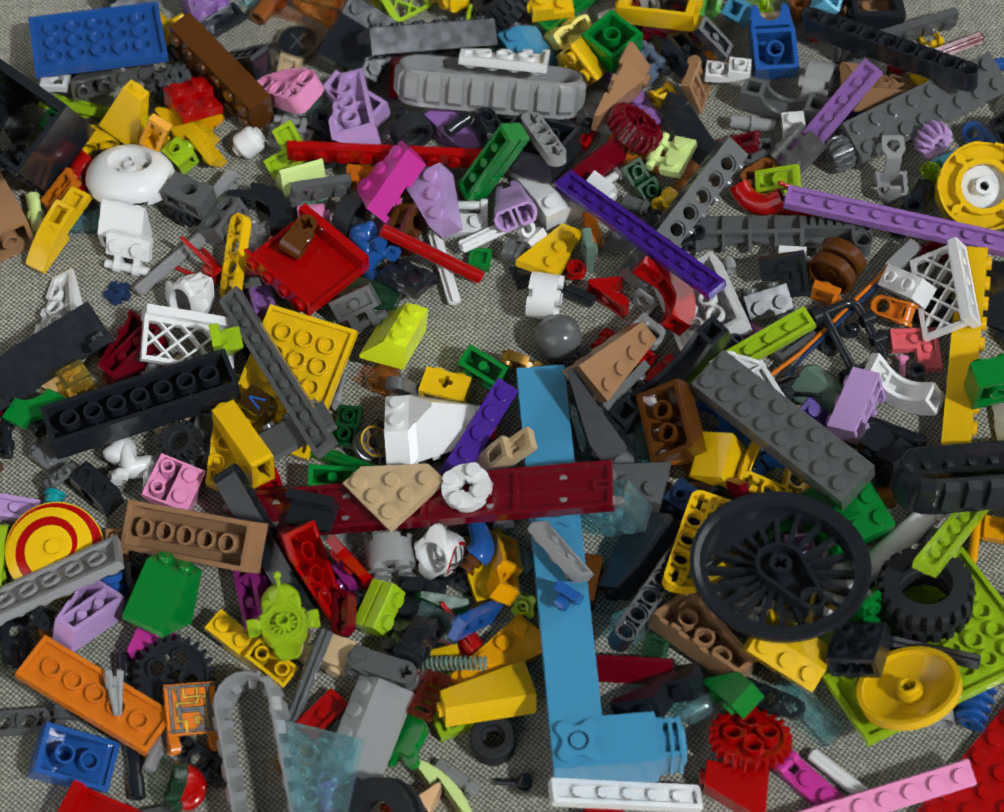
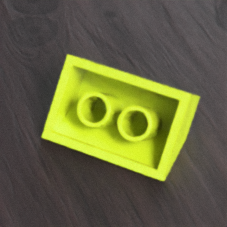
M405 303L388 312V318L383 319L376 326L362 349L359 358L404 370L426 332L428 308L417 304Z

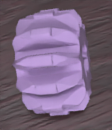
M930 120L928 124L923 123L921 130H917L918 135L914 137L916 141L914 146L924 157L936 159L939 154L943 155L944 150L949 148L948 144L953 141L951 138L953 132L942 121Z

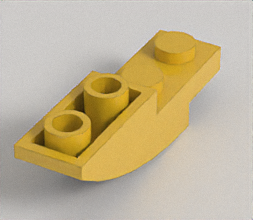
M155 108L157 114L172 125V136L174 138L178 136L183 141L188 140L195 150L200 152L203 156L202 160L208 166L222 168L228 162L215 146L220 141V138L204 123L198 120L182 125L170 109Z
M71 186L61 201L55 200L32 242L25 263L28 267L46 274L70 240L67 234L91 202L92 197L90 194Z
M222 609L217 612L204 628L207 633L224 645L223 648L252 670H259L264 676L269 675L281 688H284L300 669L290 660L280 661L277 659L275 651L261 637L259 639L257 637L249 638L248 631L244 630L240 623Z

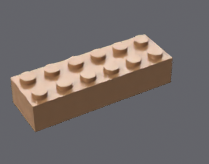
M128 500L121 545L122 549L152 555L165 551L173 554V557L184 561L259 574L268 524Z

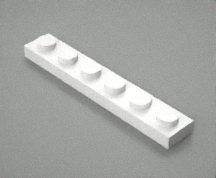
M552 777L548 781L550 805L552 807L660 812H701L703 810L700 785Z

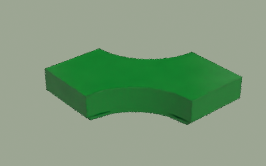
M47 388L43 394L34 399L22 400L15 398L2 418L25 430L31 423L43 419L40 406L63 400L67 397Z

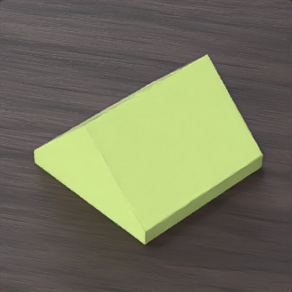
M318 159L279 170L275 181L279 192L288 200L291 193L290 187L293 182L326 177L323 160Z

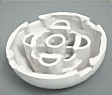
M138 144L119 145L101 152L92 160L86 172V186L89 189V194L99 202L105 199L110 201L117 200L128 205L143 202L151 205L163 200L161 190L172 177L175 170L171 161L161 152Z

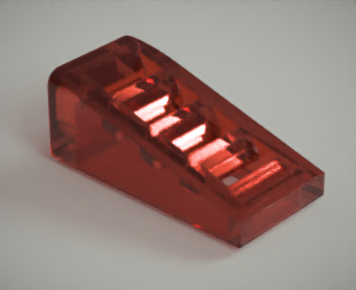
M428 668L407 710V714L431 723L437 712L436 702H440V691L452 686V678ZM430 684L440 687V690L430 687ZM426 691L437 695L436 698L425 694ZM423 698L425 700L433 702V704L429 705L427 703H424L421 701V699ZM417 706L429 710L428 714L417 710Z

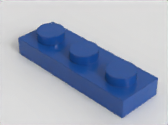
M493 600L485 601L475 609L471 608L462 615L458 614L450 624L452 628L448 637L456 642L494 623L504 604Z

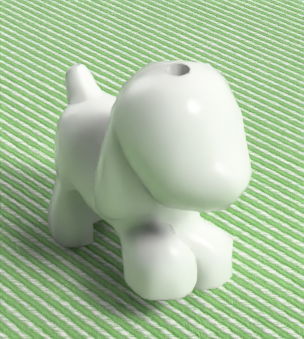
M128 437L112 442L102 452L106 461L119 466V468L108 472L107 478L113 484L119 486L122 485L123 480L143 478V490L161 455L157 453L154 456H137L135 442Z

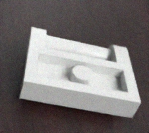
M481 199V201H458L459 210H481V213H460L463 230L448 237H469L488 228V199Z

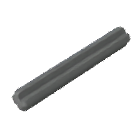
M320 628L318 630L288 707L290 718L287 720V723L295 726V722L302 715L333 633L327 629Z

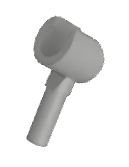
M726 257L722 260L727 274L737 272L736 263L732 257Z

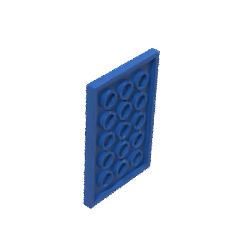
M158 1L28 17L36 78L169 62Z

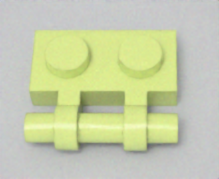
M663 132V139L659 143L658 148L653 152H649L646 157L645 167L647 170L652 171L654 166L659 167L660 175L680 179L697 147L696 140L675 136L673 142H669L670 135L667 132ZM662 151L667 152L665 157L660 156Z

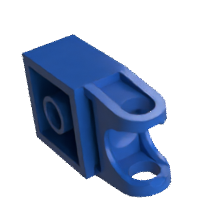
M781 3L779 17L775 20L763 18L757 5H751L748 43L750 59H752V77L762 80L796 78L799 70V58L795 27L793 26L788 5Z

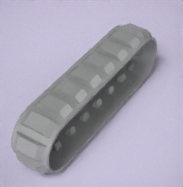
M415 54L402 57L394 70L393 89L398 94V99L403 103L418 107L478 112L481 107H488L494 110L496 114L522 116L526 112L534 111L541 114L543 118L569 119L577 116L579 110L584 107L586 83L582 80V75L575 70L558 66H548L546 74L532 75L526 71L512 73L507 69L492 71L486 69V67L479 66L467 68L459 64V57Z
M245 669L242 672L233 673L218 686L212 704L215 716L212 718L214 730L219 735L217 740L218 753L223 759L221 764L222 776L228 786L225 789L227 804L232 808L231 812H248L247 795L242 781L243 773L237 754L239 750L237 743H235L232 710L237 700L243 694L252 689L263 688L261 692L269 700L270 707L268 710L273 720V736L277 741L279 752L277 757L282 767L283 787L286 788L288 812H308L306 798L301 795L304 786L302 776L296 769L299 766L297 751L292 747V743L295 740L292 727L287 723L290 715L288 705L282 699L284 693L269 675L264 676L259 670Z

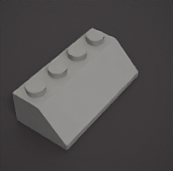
M359 676L322 768L338 782L355 784L367 777H383L415 694L378 677Z

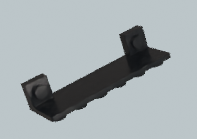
M89 302L83 303L0 355V412L9 407L15 398L21 399L114 341Z

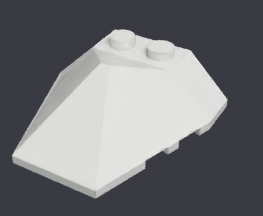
M413 394L387 396L385 400L384 423L387 465L419 464L418 462L432 458L434 461L440 459V455L451 452L480 405Z

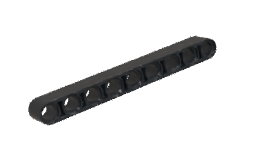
M809 7L802 12V32L808 37L961 91L971 92L978 86L979 66L974 62L818 8Z
M715 485L708 491L709 493L730 499L728 490L723 486ZM701 501V503L699 504V506L697 507L698 510L701 509V506H702V503H703L702 501ZM696 518L688 520L691 525L696 526L700 524ZM685 536L681 538V541L687 545L693 542L690 537ZM675 540L610 633L608 644L612 650L624 652L630 647L666 594L667 590L662 585V578ZM683 556L674 557L675 561L679 564L687 563ZM674 571L671 579L672 582L675 581L679 572Z

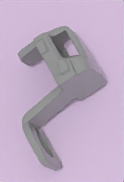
M884 135L881 139L882 152L886 155L884 170L875 171L873 184L877 186L878 197L885 199L886 203H896L899 199L905 198L908 193L907 171H900L902 155L905 152L904 137L901 135ZM895 141L899 144L900 147L896 150V153H892L891 149L887 147L888 142Z
M638 288L635 291L632 302L645 313L641 314L633 324L643 321L647 327H650L659 334L658 339L649 348L650 350L657 351L671 338L673 332L665 330L662 325L651 319L654 316L657 303L650 294ZM640 296L644 297L650 306L643 305L640 301Z

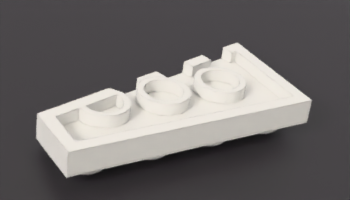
M461 48L459 64L467 68L479 66L486 67V69L492 71L507 69L512 73L526 71L532 75H541L542 73H547L550 50H543L542 54H533L532 49H523L521 53H513L510 49H501L496 53H492L491 49Z

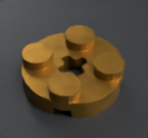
M503 349L499 362L508 366L511 371L516 373V368L545 366L537 360L533 364L534 361L530 360L528 356L509 349Z

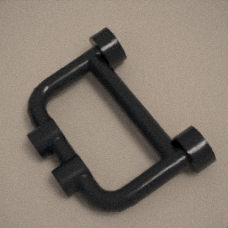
M850 298L843 299L822 309L818 306L807 309L816 326L824 324L847 367L839 371V380L842 384L845 376L849 375L852 368H857L830 315L846 308L854 309L858 315L859 325L865 328L869 336L868 340L871 347L876 349L877 353H880L886 362L888 357L884 344L888 343V337L882 330L877 332L873 325L877 322L876 314L872 310L866 312L860 302Z

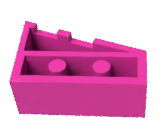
M401 140L398 145L390 149L389 154L383 161L375 165L371 174L360 181L356 190L366 208L386 223L390 218L387 216L388 212L394 204L397 206L402 200L399 196L406 186L411 188L426 164L419 154Z

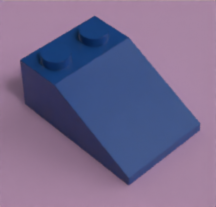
M46 722L39 728L26 777L71 787L75 779L94 791L107 793L121 743Z

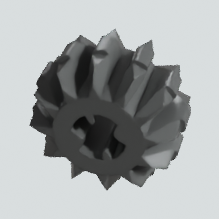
M840 134L830 137L825 141L828 147L823 151L824 157L831 170H834L836 173H843L856 166V151L853 149V144L850 143L848 137Z

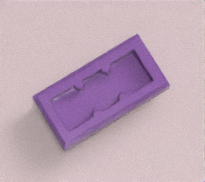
M263 282L262 286L248 288L252 308L259 318L266 316L270 304L276 305L271 285Z

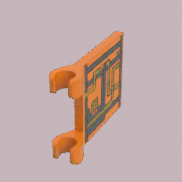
M214 681L163 685L167 754L173 756L181 752L179 736L208 734L207 749L209 752L218 751L217 740L219 735L215 733L212 719L215 716L214 709L212 708L215 695Z

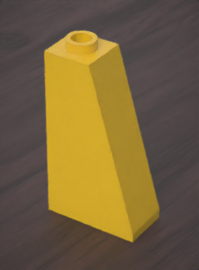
M231 400L227 403L222 402L212 409L213 423L243 470L252 488L254 489L275 479L273 454L235 401Z
M525 661L514 663L441 690L440 702H436L437 714L439 718L443 717L446 727L536 713L537 693Z

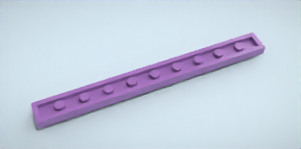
M793 185L788 186L783 207L785 209L947 245V240L957 237L965 246L988 247V254L1004 257V232Z

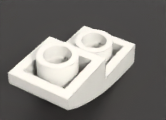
M730 57L729 63L707 60L704 81L733 82L750 78L752 59Z

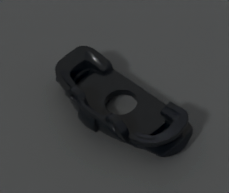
M31 611L22 617H15L0 626L1 662L7 668L19 669L27 658L30 630L27 625L30 622ZM12 627H22L24 634L20 638L11 637L9 631Z

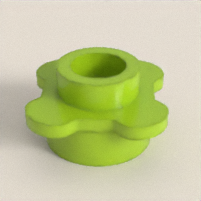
M520 593L514 601L511 611L514 615L521 614L527 618H532L535 615L533 609L537 600L529 593Z

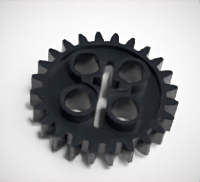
M168 634L167 640L164 643L159 637L157 638V646L148 643L150 651H140L144 659H136L135 662L141 667L140 669L133 670L134 674L139 675V678L133 680V684L141 685L137 690L163 706L164 698L160 695L163 685L175 684L173 679H167L171 674L164 659L165 655L169 656L175 672H181L178 676L180 684H184L185 678L190 675L197 677L198 683L216 681V678L209 676V673L216 671L215 667H208V664L213 661L212 657L204 658L208 650L205 648L199 651V641L192 646L190 644L191 637L189 636L185 642H182L180 634L177 635L176 641H172L171 636ZM180 652L187 654V663L177 665L174 662L176 654ZM155 663H161L164 665L165 670L163 674L154 676L150 672L151 666Z

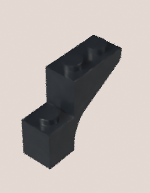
M698 662L676 665L661 680L616 697L609 704L614 715L655 712V717H662L664 719L674 703L697 700L706 686L703 683L705 678Z

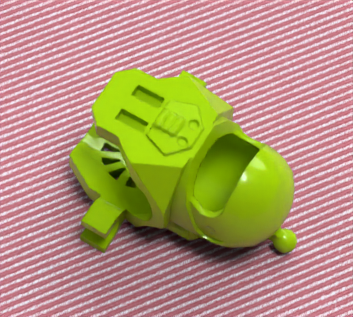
M275 571L273 578L276 584L271 585L264 592L261 599L262 614L258 616V620H246L249 638H255L263 634L266 644L275 651V657L280 661L297 659L302 654L301 646L307 639L308 627H321L318 609L307 612L306 608L301 607L299 592L292 585L280 583L281 573Z

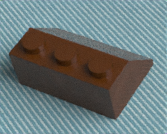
M674 379L636 395L651 463L686 460L707 452L691 384L680 379Z

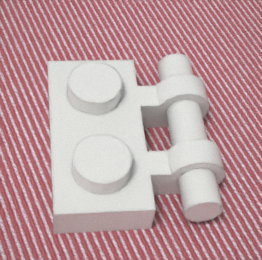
M110 229L106 236V254L114 255V260L106 259L104 267L112 269L113 272L117 273L124 271L131 273L132 276H146L150 272V268L144 267L143 261L150 262L152 260L153 238ZM124 257L134 259L133 264L125 263Z

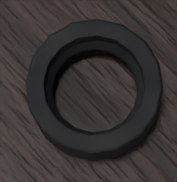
M416 111L407 113L397 119L391 126L389 133L395 145H398L402 140L408 146H425L431 140L434 129L427 116L422 112ZM417 129V130H416L415 132H413L412 134L406 136V135H407L409 132H411L412 130Z
M346 195L340 200L334 211L331 225L348 239L349 229L356 224L363 223L366 206L363 201Z

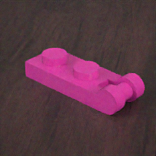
M794 750L790 752L789 759H785L784 765L777 763V769H773L781 779L812 806L843 797L839 791L805 763ZM792 766L798 770L794 775L789 771Z

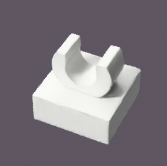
M534 223L526 225V231L523 228L516 229L517 234L520 236L516 242L517 244L523 243L530 249L548 234L543 227H535Z

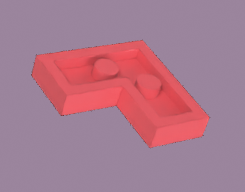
M929 327V333L935 331L937 327ZM921 328L890 329L889 339L892 354L915 353L916 362L924 365L925 373L942 372L943 364L939 338L926 342L923 339Z

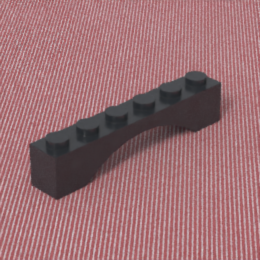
M713 315L695 330L683 349L660 373L640 388L626 394L608 411L611 419L617 421L627 435L633 433L642 424L636 395L674 379L688 382L731 342L729 330Z

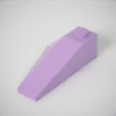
M363 68L341 73L337 88V99L332 106L333 114L328 121L332 140L340 143L381 144Z

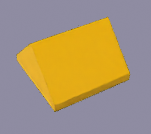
M702 432L707 452L694 456L689 477L713 486L720 485L727 489L725 480L731 477L736 478L746 447L733 433Z

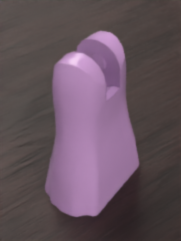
M516 180L510 181V187L503 189L502 185H500L495 191L494 222L498 229L505 233L518 227L516 217L519 218L521 225H527L535 222L538 214L534 202L528 196L524 187Z

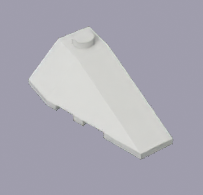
M511 166L510 170H507L512 179L518 181L524 187L526 193L534 202L537 208L538 220L546 232L557 228L562 223L566 224L582 217V212H585L583 208L556 189L554 184L556 180L551 184L544 183L536 179L511 173Z
M73 268L52 277L46 295L48 302L46 308L41 309L40 315L42 320L40 324L36 325L34 334L83 304Z

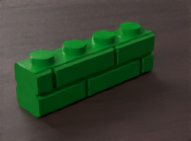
M501 123L458 182V187L465 199L468 201L486 199L500 181L501 176L505 174L523 150V147L530 138L520 123Z

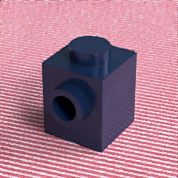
M680 477L663 497L662 509L665 513H670L674 518L682 522L691 494L699 489Z

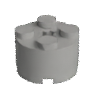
M807 59L804 67L805 75L801 74L798 87L802 88L799 98L807 96L810 92L831 98L836 92L834 87L835 81H838L839 65Z
M393 531L392 533L382 532L372 535L373 540L368 541V538L364 540L366 570L373 574L374 579H386L388 574L398 573V576L412 575V569L416 567L413 536L407 533V537H403L398 531Z

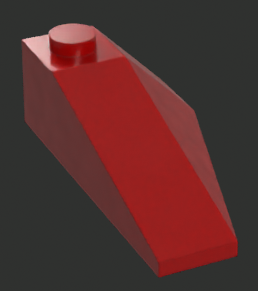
M315 520L298 524L279 532L278 536L287 559L331 622V601L339 587Z

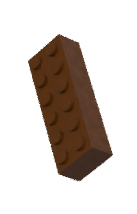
M190 12L169 25L171 34L169 38L173 45L172 53L178 60L181 59L191 73H195L198 78L204 77L213 87L215 98L225 104L227 111L238 118L243 128L251 126L253 128L257 127L260 130L274 121L271 95Z

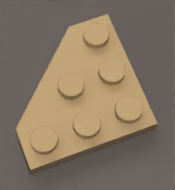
M429 464L364 466L354 472L343 484L392 533L441 488L443 479Z

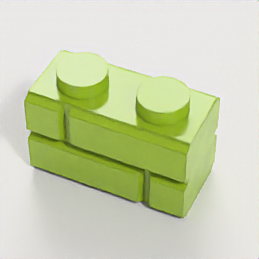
M372 579L356 614V627L366 634L385 638L389 630L394 626V618L398 609L404 603L405 592L394 583Z

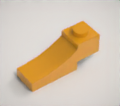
M153 113L148 119L139 140L140 145L162 153L161 150L171 138L168 135L172 125Z
M496 531L492 537L495 555L492 559L490 577L487 581L489 598L493 601L511 606L521 593L518 576L523 571L518 541Z

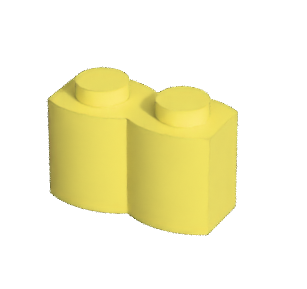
M588 15L571 17L564 21L560 27L549 30L544 38L553 51L566 49L593 24Z

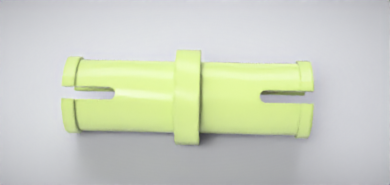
M29 192L25 195L28 207L27 218L30 220L32 234L35 237L45 217V211L41 208L40 194L38 192Z

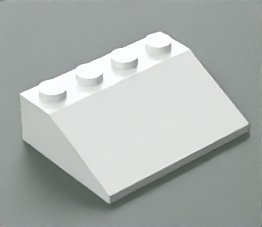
M712 251L697 260L724 278L727 286L710 300L692 288L696 302V312L692 325L681 336L673 333L680 351L689 341L695 330L712 315L729 330L730 336L733 333H738L745 337L754 332L724 265ZM653 287L665 313L664 299L660 292Z

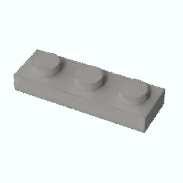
M548 521L531 523L527 530L532 534L533 540L545 549L549 554V558L559 565L568 580L573 583H580L591 579L594 575L593 572Z

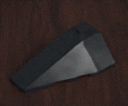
M575 368L568 369V377L589 444L593 448L591 454L595 460L612 459L613 461L635 447L619 423L612 419L609 420L607 417L609 413L604 404L598 399L596 401L593 399V396H595L593 390Z

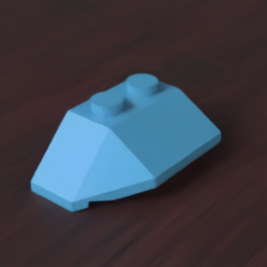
M512 25L506 30L496 32L498 45H495L498 50L510 49L513 53H521L523 49H532L533 54H542L543 50H550L548 66L555 65V56L557 55L536 26Z

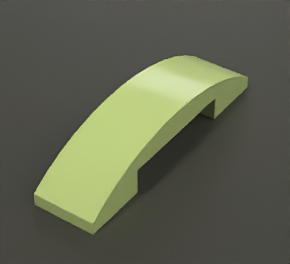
M420 760V766L415 770L425 785L429 788L439 782L442 791L458 812H472L466 798L456 784L438 768Z

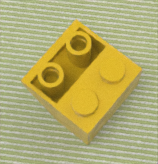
M582 37L555 56L560 67L575 70L582 75L586 88L607 73V70Z

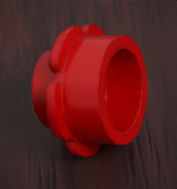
M573 259L567 263L564 272L570 280H582L587 269L581 260Z

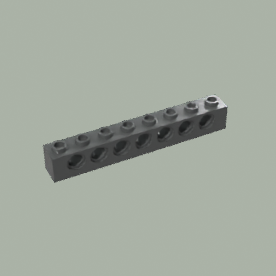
M730 136L718 141L652 228L682 248L681 242L692 235L695 231L694 225L705 218L708 213L706 211L707 208L718 201L720 191L727 188L732 182L731 177L733 174L739 172L744 167L745 163L743 161L748 154ZM709 178H710L711 181H712V186H711L710 183H709V180H708ZM696 194L699 196L700 202L697 201ZM683 210L687 214V219L683 215ZM671 227L674 230V235L670 231ZM638 248L634 250L617 273L635 290L638 288L649 289L652 285L632 274L634 267L645 256L649 257Z

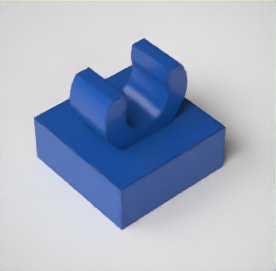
M559 579L553 589L560 593L554 601V605L563 611L568 609L571 601L580 605L584 599L581 593Z

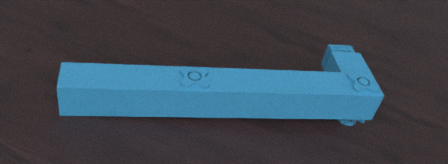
M564 365L516 368L517 390H519L517 397L520 429L522 430L526 426L533 429L538 450L523 459L524 467L575 463L566 377L562 372L565 369ZM580 514L529 519V526L532 522L548 521L585 563ZM530 533L553 778L659 782V776L665 775V773L674 775V772H679V774H683L684 766L687 764V745L685 730L680 716H676V718L668 716L666 719H662V717H655V712L602 716L588 581L573 583L568 580L564 575V571L549 558V554L533 540V536ZM558 579L584 596L580 605L571 601L566 611L554 605V601L560 594L553 589Z

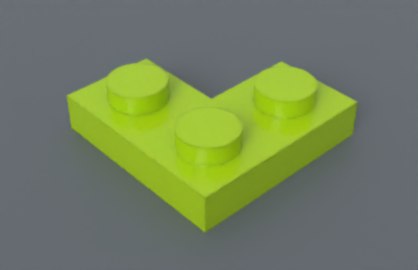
M292 120L272 130L282 150L263 162L274 181H276L279 170L309 162L287 160V140L303 141Z

